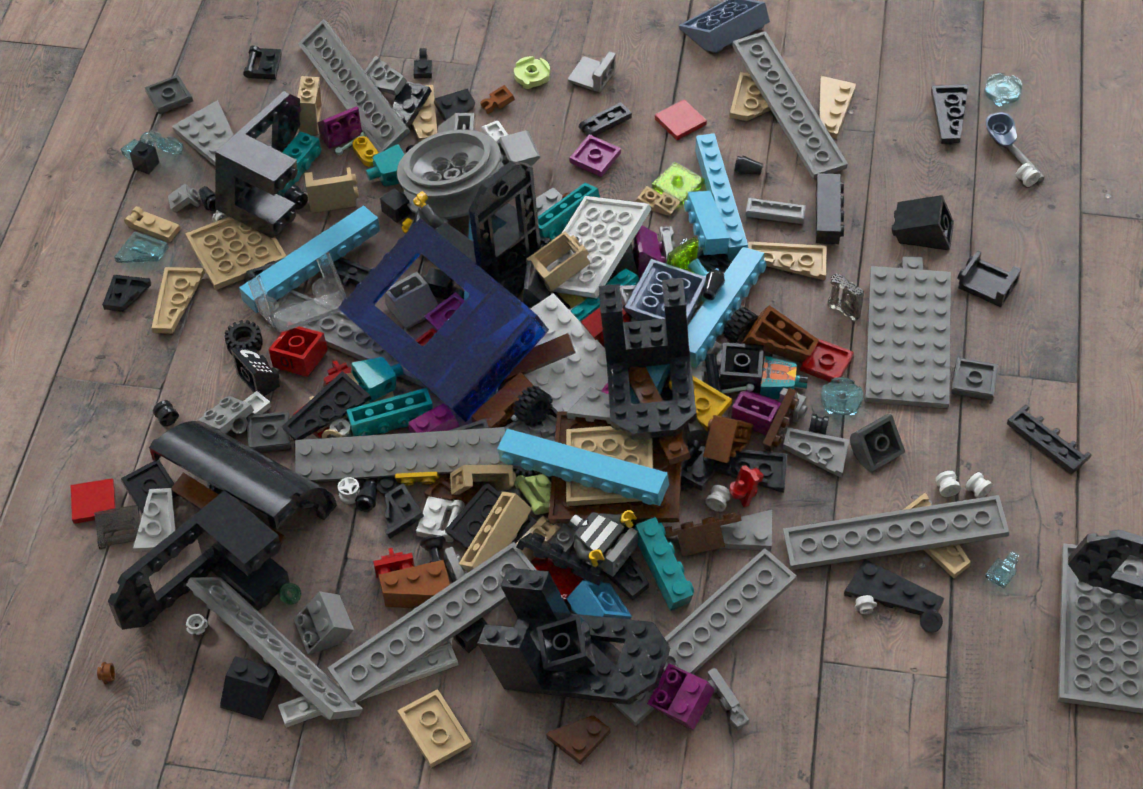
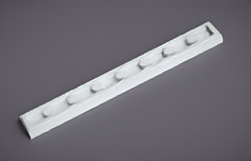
M451 644L436 648L362 700L457 666L458 661ZM305 696L278 705L286 728L322 715L321 711L316 706L310 704Z

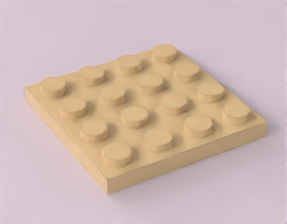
M231 217L185 233L191 248L215 290L243 280L248 270L264 266L271 261H280L286 257L275 236L270 238Z
M611 426L566 429V445L653 469V438L633 440L627 436L626 432L621 429L617 431ZM566 481L567 506L641 501L634 498L628 499L613 492L606 493L595 487H585L581 483Z

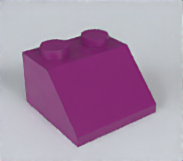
M642 225L633 239V250L639 278L642 277L651 259L665 263V256H661L663 252L662 241H658L657 233Z
M444 403L408 422L410 433L449 431L460 427L455 416Z

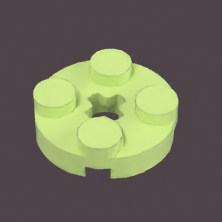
M533 56L524 57L516 63L514 68L515 80L523 85L525 89L547 83L550 79V66L542 58L538 60L534 59Z

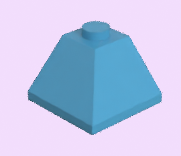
M582 581L566 598L575 614L629 620L632 618V615L611 584L601 583L598 586L590 581Z

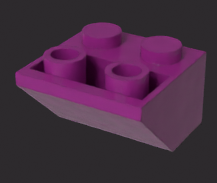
M357 106L317 122L319 135L329 149L357 138L362 132L359 108Z
M745 390L740 392L733 404L731 418L754 424L753 431L767 435L782 402L753 391Z
M669 663L660 679L658 688L654 690L647 704L673 721L694 730L715 689L708 681Z

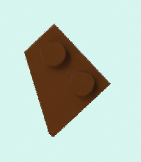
M443 474L424 492L426 498L429 496L450 501L461 500L466 506L482 487L473 482V487L460 495H451L450 474Z
M594 715L549 731L546 736L549 741L581 765L611 733V728Z

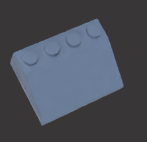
M725 0L680 24L679 29L704 50L717 53L722 51L723 47L732 45L733 41L749 36L754 30L762 29L765 24L770 22L765 2L756 0Z
M651 259L624 310L637 321L665 319L662 280L683 278L687 325H689L703 298L706 277Z

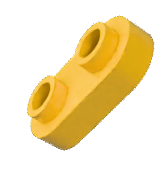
M364 136L357 137L353 141L355 154L365 166L373 167L372 158L379 152L369 138Z

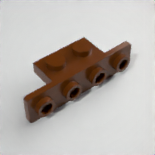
M736 512L723 514V518L717 520L714 517L702 519V523L693 524V521L680 524V528L672 529V526L664 527L665 537L678 535L682 556L723 548L725 543L721 525L742 521L741 514L736 515Z

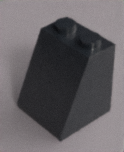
M943 195L897 203V209L894 211L895 222L892 225V234L896 236L900 244L950 250L954 220Z

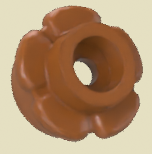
M103 662L101 667L97 668V677L104 684L115 680L113 663L107 664Z

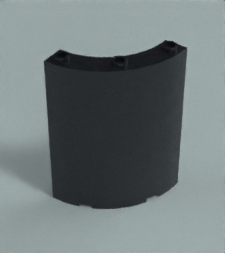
M188 421L179 424L165 432L158 439H154L149 447L153 461L156 462L160 457H163L222 491L225 490L231 496L267 515L269 525L276 530L290 516L295 514V510L299 507L301 509L313 507L317 517L325 520L337 506L333 494L327 491V489L201 421Z

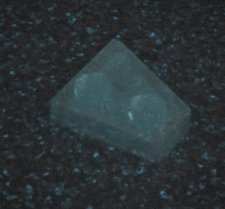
M134 231L114 258L117 263L159 261L169 247L167 242Z

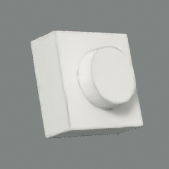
M257 391L244 400V402L251 404L254 409L251 415L263 414L271 408L270 401Z

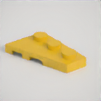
M692 376L697 421L708 432L707 428L710 419H713V415L722 416L732 404V399ZM670 381L669 388L672 390V382Z

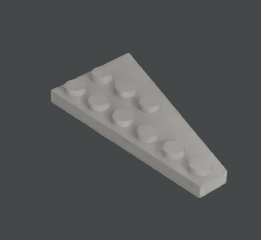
M218 100L172 126L173 131L213 165H215V152L234 136Z

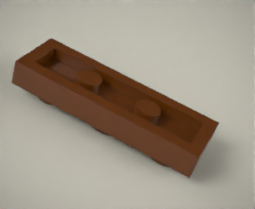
M788 389L763 441L764 449L772 452L774 447H778L781 442V432L783 428L787 429L791 417H789L792 410L795 411L799 404L796 390Z

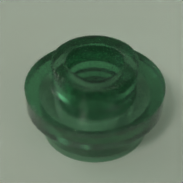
M286 583L280 588L279 596L285 604L293 605L300 600L301 589L294 583ZM287 591L292 593V598L287 595Z

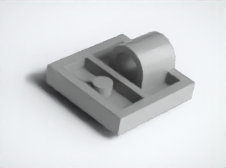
M228 396L221 399L219 404L213 409L206 411L204 416L198 419V421L204 422L224 434L228 431L241 434L247 428L248 422L246 417L254 409L251 404Z

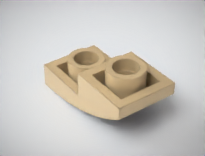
M648 186L645 187L636 200L639 203L649 204L652 211L668 216L674 212L681 202L665 191L661 195Z

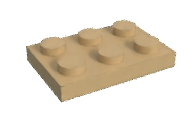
M438 689L397 710L400 719L431 768L472 746L471 740Z

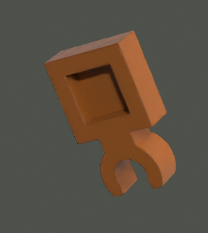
M503 85L490 93V98L483 99L480 104L482 108H485L486 113L489 114L493 112L495 107L501 109L513 102L515 98L509 89Z

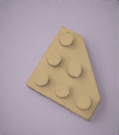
M740 72L729 118L749 121L771 109L750 74Z

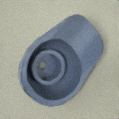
M1004 112L994 113L986 118L987 131L990 137L995 139L997 143L1006 147L1016 141L1015 122L1009 114Z

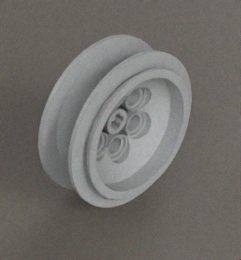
M449 130L429 136L413 146L399 162L397 177L400 185L404 188V194L410 200L408 204L410 210L416 213L418 208L421 209V206L414 205L413 200L417 194L423 191L428 196V200L425 202L426 205L429 204L435 214L445 219H452L469 215V208L481 184L504 165L500 161L501 153L499 146L491 136L474 130Z

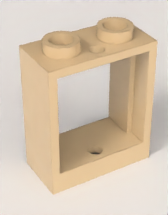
M301 76L297 96L300 98L301 107L299 132L318 135L317 122L320 121L322 113L320 77Z
M566 231L527 258V260L532 261L542 281L551 291L590 264L587 257L589 255L587 249L583 245L579 246L580 243L574 235L570 237ZM569 250L575 253L550 272L546 269L547 266Z

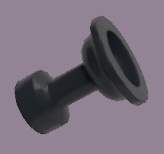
M433 535L421 540L420 546L426 551L431 552L432 561L429 563L444 560L440 559L439 550L442 549L443 544L446 542L444 536Z

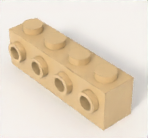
M502 492L459 562V565L467 572H470L510 545L516 538L523 523L527 520L532 508L516 493Z

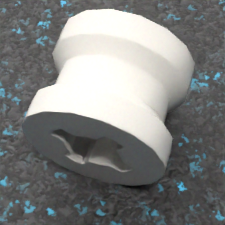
M1025 163L1017 170L1015 176L1018 180H1022L1026 187H1030L1038 181L1040 173L1037 170H1033V166L1030 163Z
M337 419L330 424V429L340 430L339 433L343 437H352L351 427L347 420Z
M945 471L935 478L937 486L940 487L941 496L951 497L961 490L959 482L956 481L957 476L955 472Z
M978 472L968 480L965 488L968 491L974 492L976 498H983L989 493L993 483L985 480L984 476Z
M347 477L338 483L339 496L343 503L354 504L355 498L360 492L359 483L354 478Z
M714 485L710 491L711 495L706 498V504L712 510L722 512L726 509V502L731 499L732 495L726 487Z

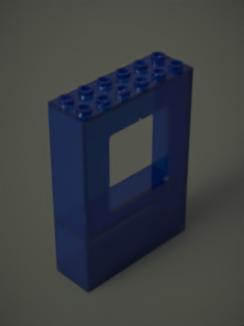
M421 218L410 227V230L397 241L391 251L384 255L380 263L371 269L369 275L356 286L355 290L338 307L351 322L465 422L469 420L471 415L479 409L549 331L535 312ZM420 254L424 255L469 293V297L424 346H421L375 306L378 300Z

